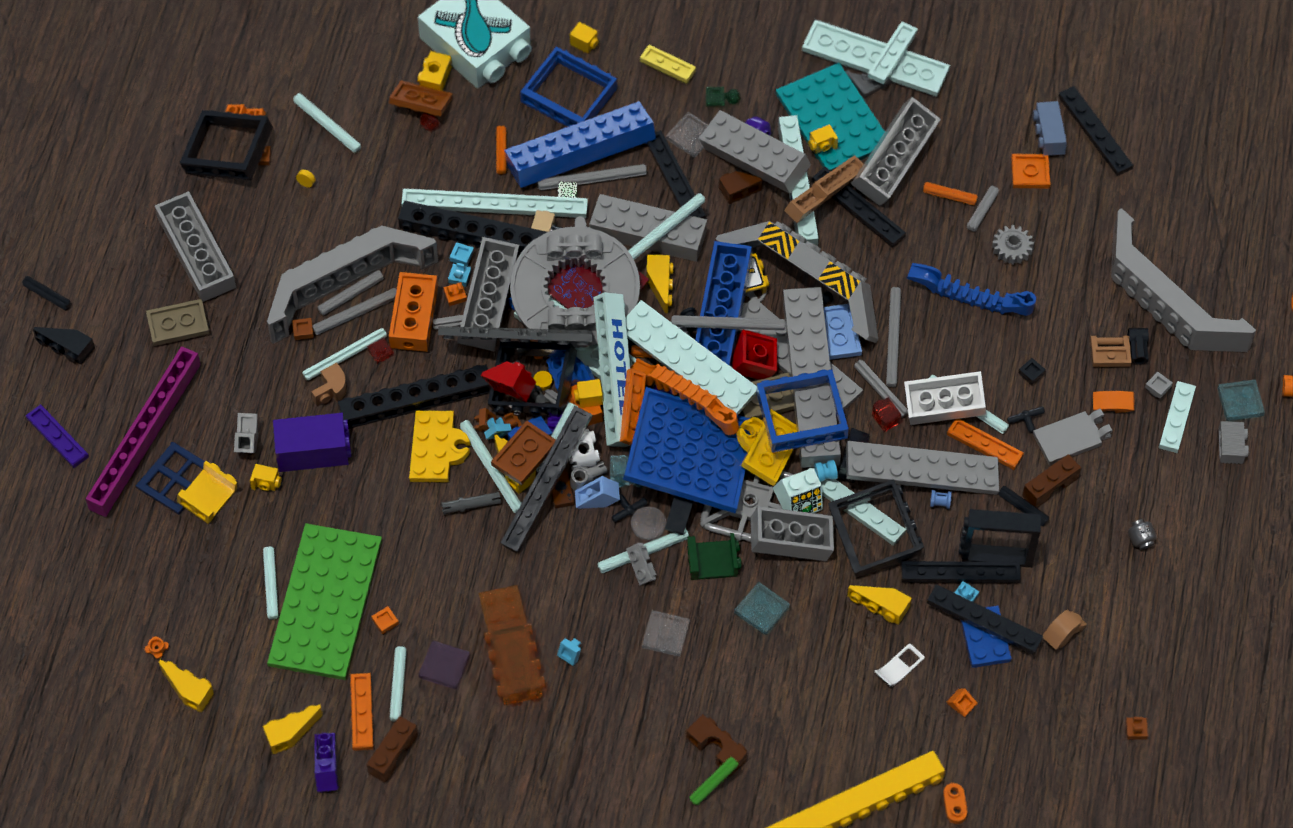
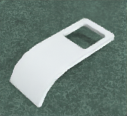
M908 644L884 667L874 672L890 686H894L924 659V655L914 646ZM907 649H910L920 658L911 667H908L899 659Z

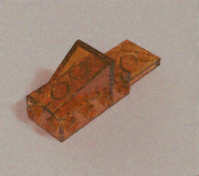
M518 585L480 592L479 599L487 632H484L486 644H490L491 648L488 650L490 662L494 661L495 665L492 668L494 680L498 679L499 683L496 686L498 697H502L504 705L543 697V688H546L544 676L539 675L538 670H541V663L539 658H535L534 653L537 652L535 640L531 641L530 635L533 634L531 623H527L526 616L524 615Z

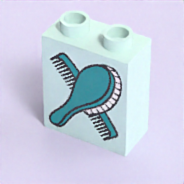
M439 0L418 16L420 39L435 52L450 55L452 67L477 89L488 81L490 83L498 81L508 65L513 61L522 62L529 56L532 50L530 27L499 0Z

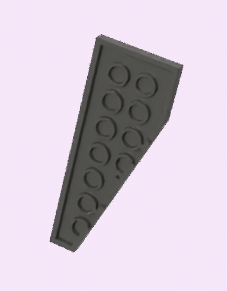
M438 327V335H442L443 339H454V336H461V339L481 337V340H492V338H499V341L511 342V339H519V342L538 340L540 343H549V340L557 341V344H569V341H576V345H588V342H592V330Z

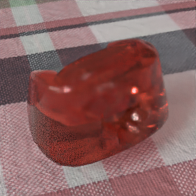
M425 112L420 118L422 127L427 130H433L439 125V121L435 118L436 116H430Z

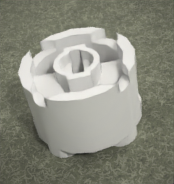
M588 428L585 429L569 459L570 464H574L571 467L572 470L577 467L590 468L596 466V463L600 461L598 450H594L593 443L596 442L594 431H589ZM579 445H584L586 447V454H582L579 452Z

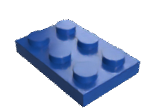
M999 606L985 607L1001 615ZM960 620L972 668L1011 662V655L1006 641Z

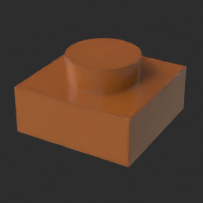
M311 318L292 320L295 340L314 338Z

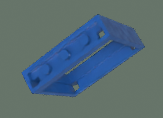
M555 47L520 91L521 102L569 127L596 117L617 90V78L611 76L610 73L600 70L595 65H590L582 58L575 57L568 51ZM558 63L605 88L583 117L535 93Z
M823 369L810 374L801 373L798 376H785L777 380H764L757 383L756 393L772 453L848 439L849 429L832 369ZM829 383L839 424L776 436L766 394Z

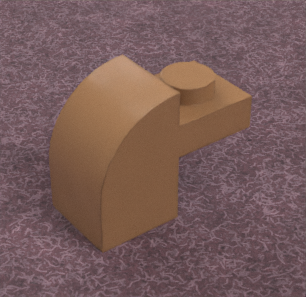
M335 363L320 371L324 385L311 391L313 402L316 406L326 404L332 398L338 403L346 394L345 374L338 363Z
M1067 609L1051 623L1043 634V638L1057 650L1065 646L1073 634L1083 630L1087 624L1079 614L1073 611L1070 612Z

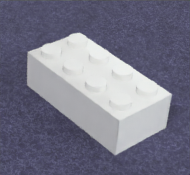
M981 371L904 382L910 425L987 415Z

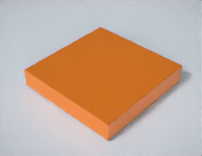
M1012 154L1013 188H1050L1049 155Z

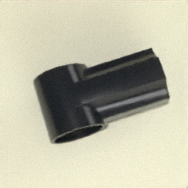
M1128 328L1127 335L1129 336L1131 362L1135 365L1148 363V328Z

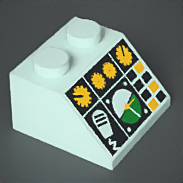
M814 468L781 479L773 487L783 510L816 513L823 509L822 485Z

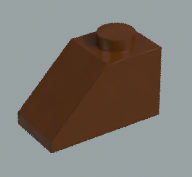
M734 171L726 173L719 178V189L730 205L761 191L762 179Z

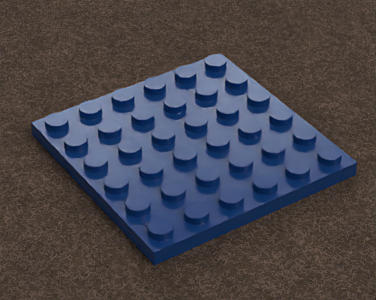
M646 387L623 480L736 513L746 470L741 464L747 452L739 444L737 433L734 435L723 433L722 429L706 416L704 408L698 410L696 403L690 405L687 399L682 400L680 397ZM737 415L739 428H741L740 425L745 420L750 418ZM744 429L745 433L750 435V432Z

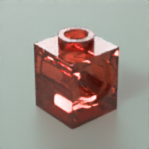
M889 397L874 403L872 417L883 432L900 424L901 413Z

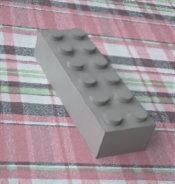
M911 97L903 104L851 184L881 206L890 198L941 119Z
M719 110L699 137L705 150L760 177L789 194L811 166L806 154L721 110Z
M189 191L155 205L157 218L202 302L235 289L234 275Z
M599 194L589 227L616 238L622 244L634 246L675 212ZM687 216L647 250L697 262L707 232V219Z
M486 237L482 238L460 327L500 328L519 245ZM458 336L457 343L495 351L497 338H492V340H481V337L461 339V336Z

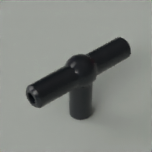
M1041 406L1029 411L1024 410L1019 414L1008 417V424L1024 420L1028 432L1033 433V430L1036 429L1031 418L1044 414L1045 409Z
M620 494L619 503L624 509L612 516L613 522L616 523L627 516L633 515L635 511L647 505V500L642 498L630 505L624 495Z

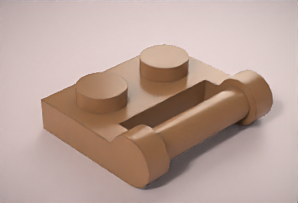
M1128 335L1104 338L1090 336L1093 367L1131 366ZM1098 345H1122L1111 347H1098Z

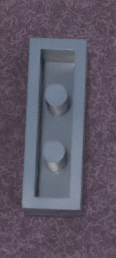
M1058 101L1036 103V110H1033L1032 116L1033 121L1037 123L1035 124L1036 135H1039L1038 147L1042 148L1043 156L1065 154L1067 141Z

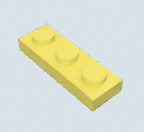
M648 45L640 57V62L686 84L696 72L695 66L651 45Z

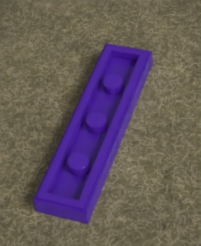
M41 404L25 415L26 419L73 468L89 457L88 453Z

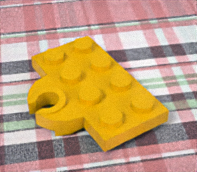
M770 409L776 436L797 432L796 424ZM752 417L745 420L737 431L738 442L747 452L741 466L774 486L793 449L772 453L764 421ZM744 429L748 430L750 435L745 433Z
M416 411L409 475L410 482H449L450 465L464 463V460L469 455V448H456L460 443L469 446L470 441L465 432L454 428V411Z

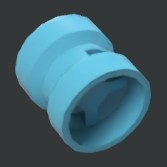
M829 460L824 464L821 462L814 463V470L820 482L827 478L831 480L838 478L834 460Z

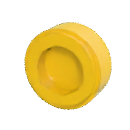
M300 170L296 176L298 183L304 187H312L315 182V176L308 170Z
M539 371L534 375L533 379L542 391L548 390L552 386V375L549 372Z

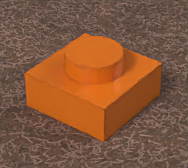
M388 606L371 616L372 621L382 634L399 625L398 619Z

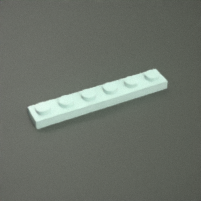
M827 478L820 482L822 485V496L831 502L854 494L853 491L836 479L831 480ZM868 502L843 510L893 546L906 532L904 527Z

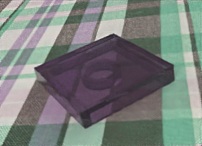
M432 640L418 676L421 679L457 689L470 652Z

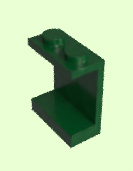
M730 533V540L696 543L695 536L687 537L691 580L738 577V569H741V558H737L736 552H739V540H735L734 533Z

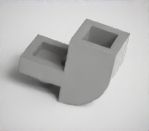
M238 413L234 452H256L258 414Z

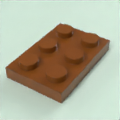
M400 81L389 97V104L409 108L416 112L429 113L432 116H441L452 100V93Z
M526 421L492 459L491 465L522 486L548 456L556 439L529 421Z

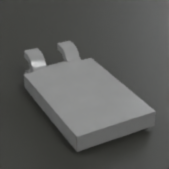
M1101 408L1090 415H1087L1086 411L1033 430V436L1049 465L1055 464L1068 454L1073 457L1100 447L1102 445L1101 440L1111 438L1110 433L1112 429L1109 424L1099 430L1096 424L1103 422L1101 417H1104Z

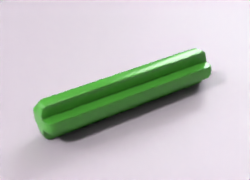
M733 757L726 760L690 796V800L695 805H699L739 765Z

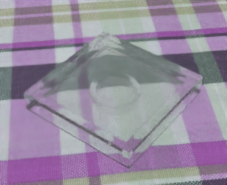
M687 112L666 135V140L691 156L696 157L704 149L699 137L708 124Z
M652 610L642 648L680 657L690 619Z

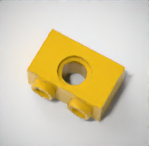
M430 51L428 58L425 57L424 69L423 72H419L418 82H420L421 86L443 91L452 68L451 56Z

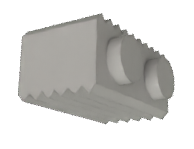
M1221 421L1218 428L1220 463L1242 464L1244 458L1248 457L1249 452L1248 446L1245 445L1248 430L1244 429V422Z

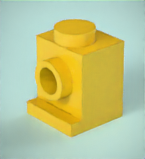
M829 124L810 132L808 144L810 149L817 154L821 151L825 152L831 147L837 149L838 137Z
M255 464L250 478L251 488L256 490V487H259L264 491H275L281 484L278 469Z

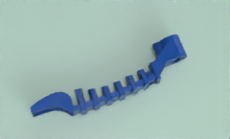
M912 263L906 278L925 285L932 293H938L941 297L946 296L950 300L955 299L960 301V303L965 302L970 304V306H978L980 309L986 308L991 312L997 311L1002 315L1008 312H1015L1025 316L1030 315L1034 310L1036 296L1029 291L1017 292L1015 294L1006 293L1005 297H1000V292L998 291L992 295L989 294L990 289L981 292L978 286L975 289L969 288V283L961 286L959 285V279L952 283L950 282V274L943 280L941 279L942 273L938 269L923 264Z

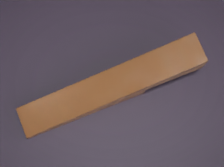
M854 155L816 181L811 188L793 199L784 211L796 223H799L852 182L864 164Z

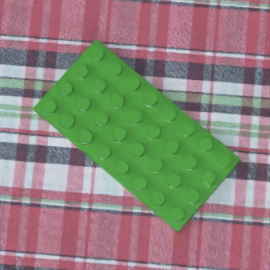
M305 523L267 664L269 667L346 680L382 537Z

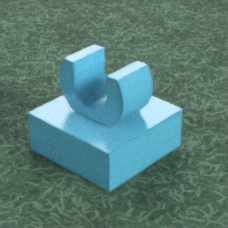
M461 263L453 264L448 277V283L456 284L461 282L462 286L466 287L471 274V267Z
M501 417L495 421L494 418H491L487 421L489 429L484 433L486 439H494L496 434L502 439L512 429L510 424H504Z
M964 581L954 592L972 602L979 595L978 590Z
M565 638L560 643L557 656L574 666L579 658L581 648L578 646L581 642L575 638L570 642Z

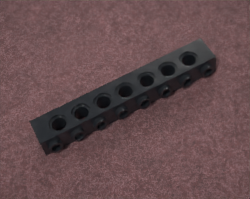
M405 200L398 217L399 229L406 232L412 231L424 236L430 235L443 240L449 239L461 244H471L479 248L482 238L486 237L519 245L518 255L528 245L524 243H530L535 238L547 233L546 231Z
M487 364L476 365L465 370H456L445 375L440 374L429 379H420L409 384H400L393 388H383L380 391L364 393L353 398L347 397L338 401L339 411L343 413V419L348 421V429L415 413L416 411H423L490 394L491 386L481 376L482 372L488 370Z

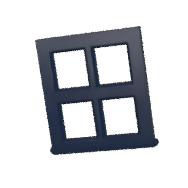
M171 442L170 446L137 483L136 488L180 515L185 507L175 503L165 495L175 483L187 489L192 482L182 477V475L192 463L203 469L205 461L175 442ZM175 452L187 459L186 463L177 473L164 466ZM158 472L171 479L161 492L148 486V483Z

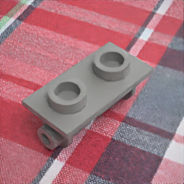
M642 542L627 548L626 550L639 585L656 580L655 576L657 574L652 562L648 564L646 560L650 559L646 545L644 546Z

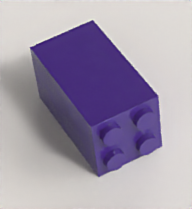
M343 413L273 420L275 454L279 472L348 465V457H351L348 421L343 419Z

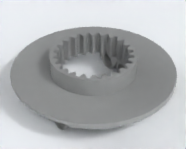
M565 227L547 232L535 238L521 252L512 270L510 281L511 299L519 319L526 328L592 330V342H588V345H576V341H569L574 348L598 344L594 305L589 308L571 307L563 309L559 308V306L554 307V301H551L550 295H548L550 278H554V272L559 273V268L565 269L566 265L573 267L576 264L577 267H580L583 264L585 269L591 267V272L596 271V276L600 277L602 293L623 294L626 317L638 303L640 294L639 273L631 254L616 238L592 228ZM549 340V343H557V341Z

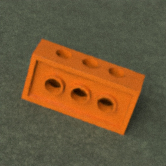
M399 273L389 331L390 348L428 352L438 291L436 275Z

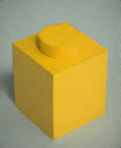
M581 22L570 33V45L587 54L598 45V31Z
M600 379L577 382L574 398L575 401H579L580 408L603 405Z

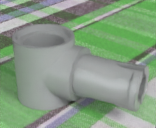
M603 461L590 468H575L571 473V488L577 490L592 482L594 478L607 473V468L603 466ZM580 477V478H582L583 480H582V481H578V480H576L575 478Z

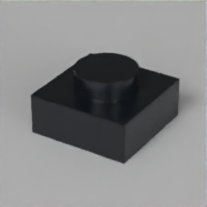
M1031 358L1019 369L1018 373L1029 383L1034 384L1045 374L1046 369Z

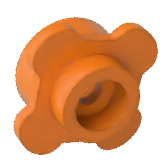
M153 637L145 647V652L151 653L156 659L162 657V653L169 648L167 642H163L161 638Z

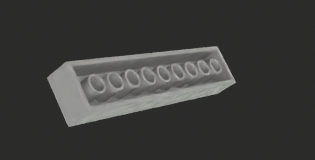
M821 287L783 290V310L791 377L798 376L801 373H815L823 369L831 370ZM829 383L792 389L797 432L837 425L835 406ZM839 440L800 447L801 468L814 467V463L821 462L824 464L829 460H834L836 465H840Z

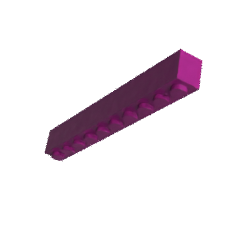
M181 346L86 497L87 506L90 511L104 517L107 516L200 367L198 353Z

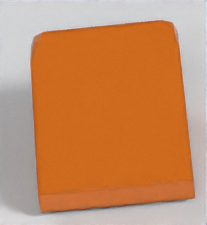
M963 688L958 689L947 701V704L963 717H966L976 706L977 701Z

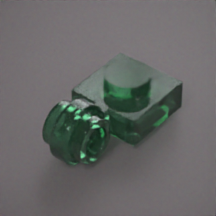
M706 87V106H724V100H727L730 104H737L741 99V94L736 89L724 92V87Z

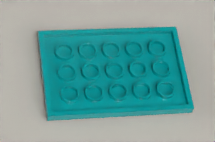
M840 63L776 89L775 94L789 116L797 115L800 133L807 143L810 140V132L829 124L838 137L837 149L831 147L829 150L821 151L817 154L813 151L822 167H827L830 171L854 155L859 160L869 157L885 133Z

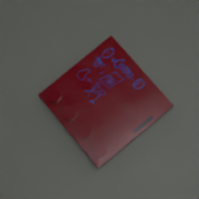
M576 264L573 267L566 265V268L561 269L550 281V284H548V295L566 309L571 307H592L594 305L593 297L602 294L600 277L596 276V271L591 272V267L585 269L583 264L580 267H577ZM638 271L641 292L649 283V279Z

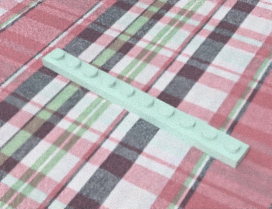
M403 189L401 205H403L405 200L450 211L535 215L536 211L539 210L549 211L559 217L581 216L586 218L588 198Z

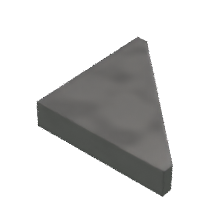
M846 71V74L864 99L892 83L890 78L886 80L885 84L869 78L868 74L862 73L860 75Z

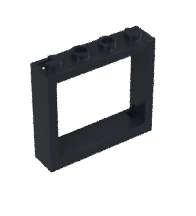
M202 110L181 158L180 165L186 174L252 181L273 126L269 118L264 115L257 116L246 113L237 114ZM210 124L257 129L243 163L196 159Z
M500 341L495 366L506 361L510 362L511 355L565 358L556 404L502 401L503 393L495 391L491 387L488 405L493 411L498 414L511 412L516 415H521L522 413H529L535 416L540 414H547L549 416L562 415L567 407L577 350L571 343Z
M894 479L828 503L830 513L833 516L835 526L856 579L922 555L921 548H924L922 539L915 534L917 526L914 519L910 520L908 513H910L907 501L903 502L901 498L904 495L900 484L896 485ZM892 493L913 548L861 567L839 511Z
M969 509L968 517H964L958 555H962V562H1020V567L1032 568L1041 533V514ZM974 530L1028 534L1025 548L971 544Z

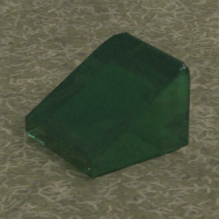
M559 181L558 197L577 198V182Z

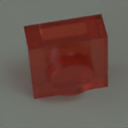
M384 338L367 346L369 353L377 364L394 355L393 350Z

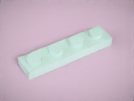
M901 22L870 69L868 77L885 84L914 39L918 29Z
M1177 381L1160 441V449L1178 453L1196 386Z

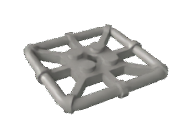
M782 471L779 478L784 479L794 474ZM756 475L753 482L743 479L736 513L721 510L709 516L712 506L704 505L700 520L701 527L726 536L734 533L736 540L751 542V534L743 531L747 520L751 521V516L757 506L782 509L781 505L771 502L772 496L775 493L773 490L774 486L770 487L759 484L760 478ZM753 498V502L755 503L747 504L745 500ZM729 515L742 518L738 530L712 524Z

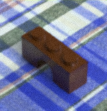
M1069 454L1025 484L1022 494L1023 498L1038 508L1050 499V495L1057 487L1061 485L1063 488H1066L1079 478L1081 466Z
M702 714L686 730V739L700 751L710 744L720 747L721 752L716 756L715 763L718 767L730 757H733L739 765L729 774L730 777L747 761L746 748L742 744L734 742L727 731L719 729L712 718H707Z
M399 716L368 761V774L386 783L396 768V761L402 750L408 751L418 736L417 725Z

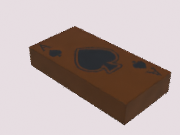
M567 468L563 470L552 490L555 508L574 505Z

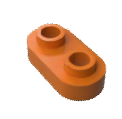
M950 783L945 787L943 793L946 817L951 823L960 824L965 821L967 816L965 794L962 786L957 783ZM955 790L957 794L953 795L951 791ZM958 809L960 813L956 814L953 810Z

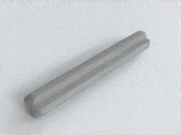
M377 270L318 305L320 314L325 315L379 283L384 279L383 274Z
M863 360L857 361L854 365L856 370L900 418H904L908 414V409Z

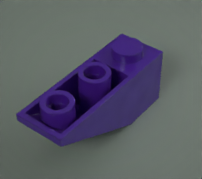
M335 733L315 734V778L317 792L338 790Z

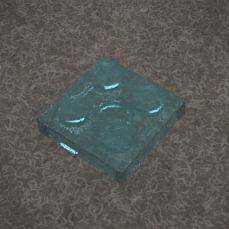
M1256 379L1218 385L1217 389L1226 421L1264 416L1265 410Z
M758 582L735 608L734 613L766 635L790 608V603Z

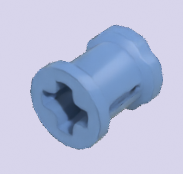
M932 490L930 507L943 506L950 509L951 492L940 493Z

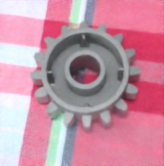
M1012 225L1011 229H1008L1007 226H1004V231L999 229L998 234L994 235L993 253L997 254L998 259H1002L1004 263H1011L1012 265L1014 263L1021 264L1022 260L1027 261L1028 256L1032 254L1034 245L1032 236H1027V230L1022 232V227L1015 229V226Z

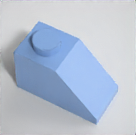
M603 476L575 490L576 508L578 509L607 507L620 500L619 483Z

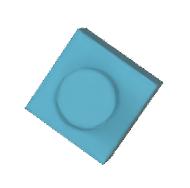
M456 242L449 257L450 261L468 266L474 253V248Z

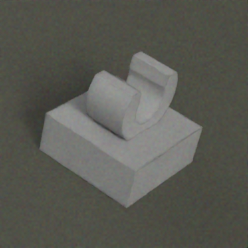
M1157 372L1146 383L1145 388L1154 397L1161 398L1171 388L1173 382Z

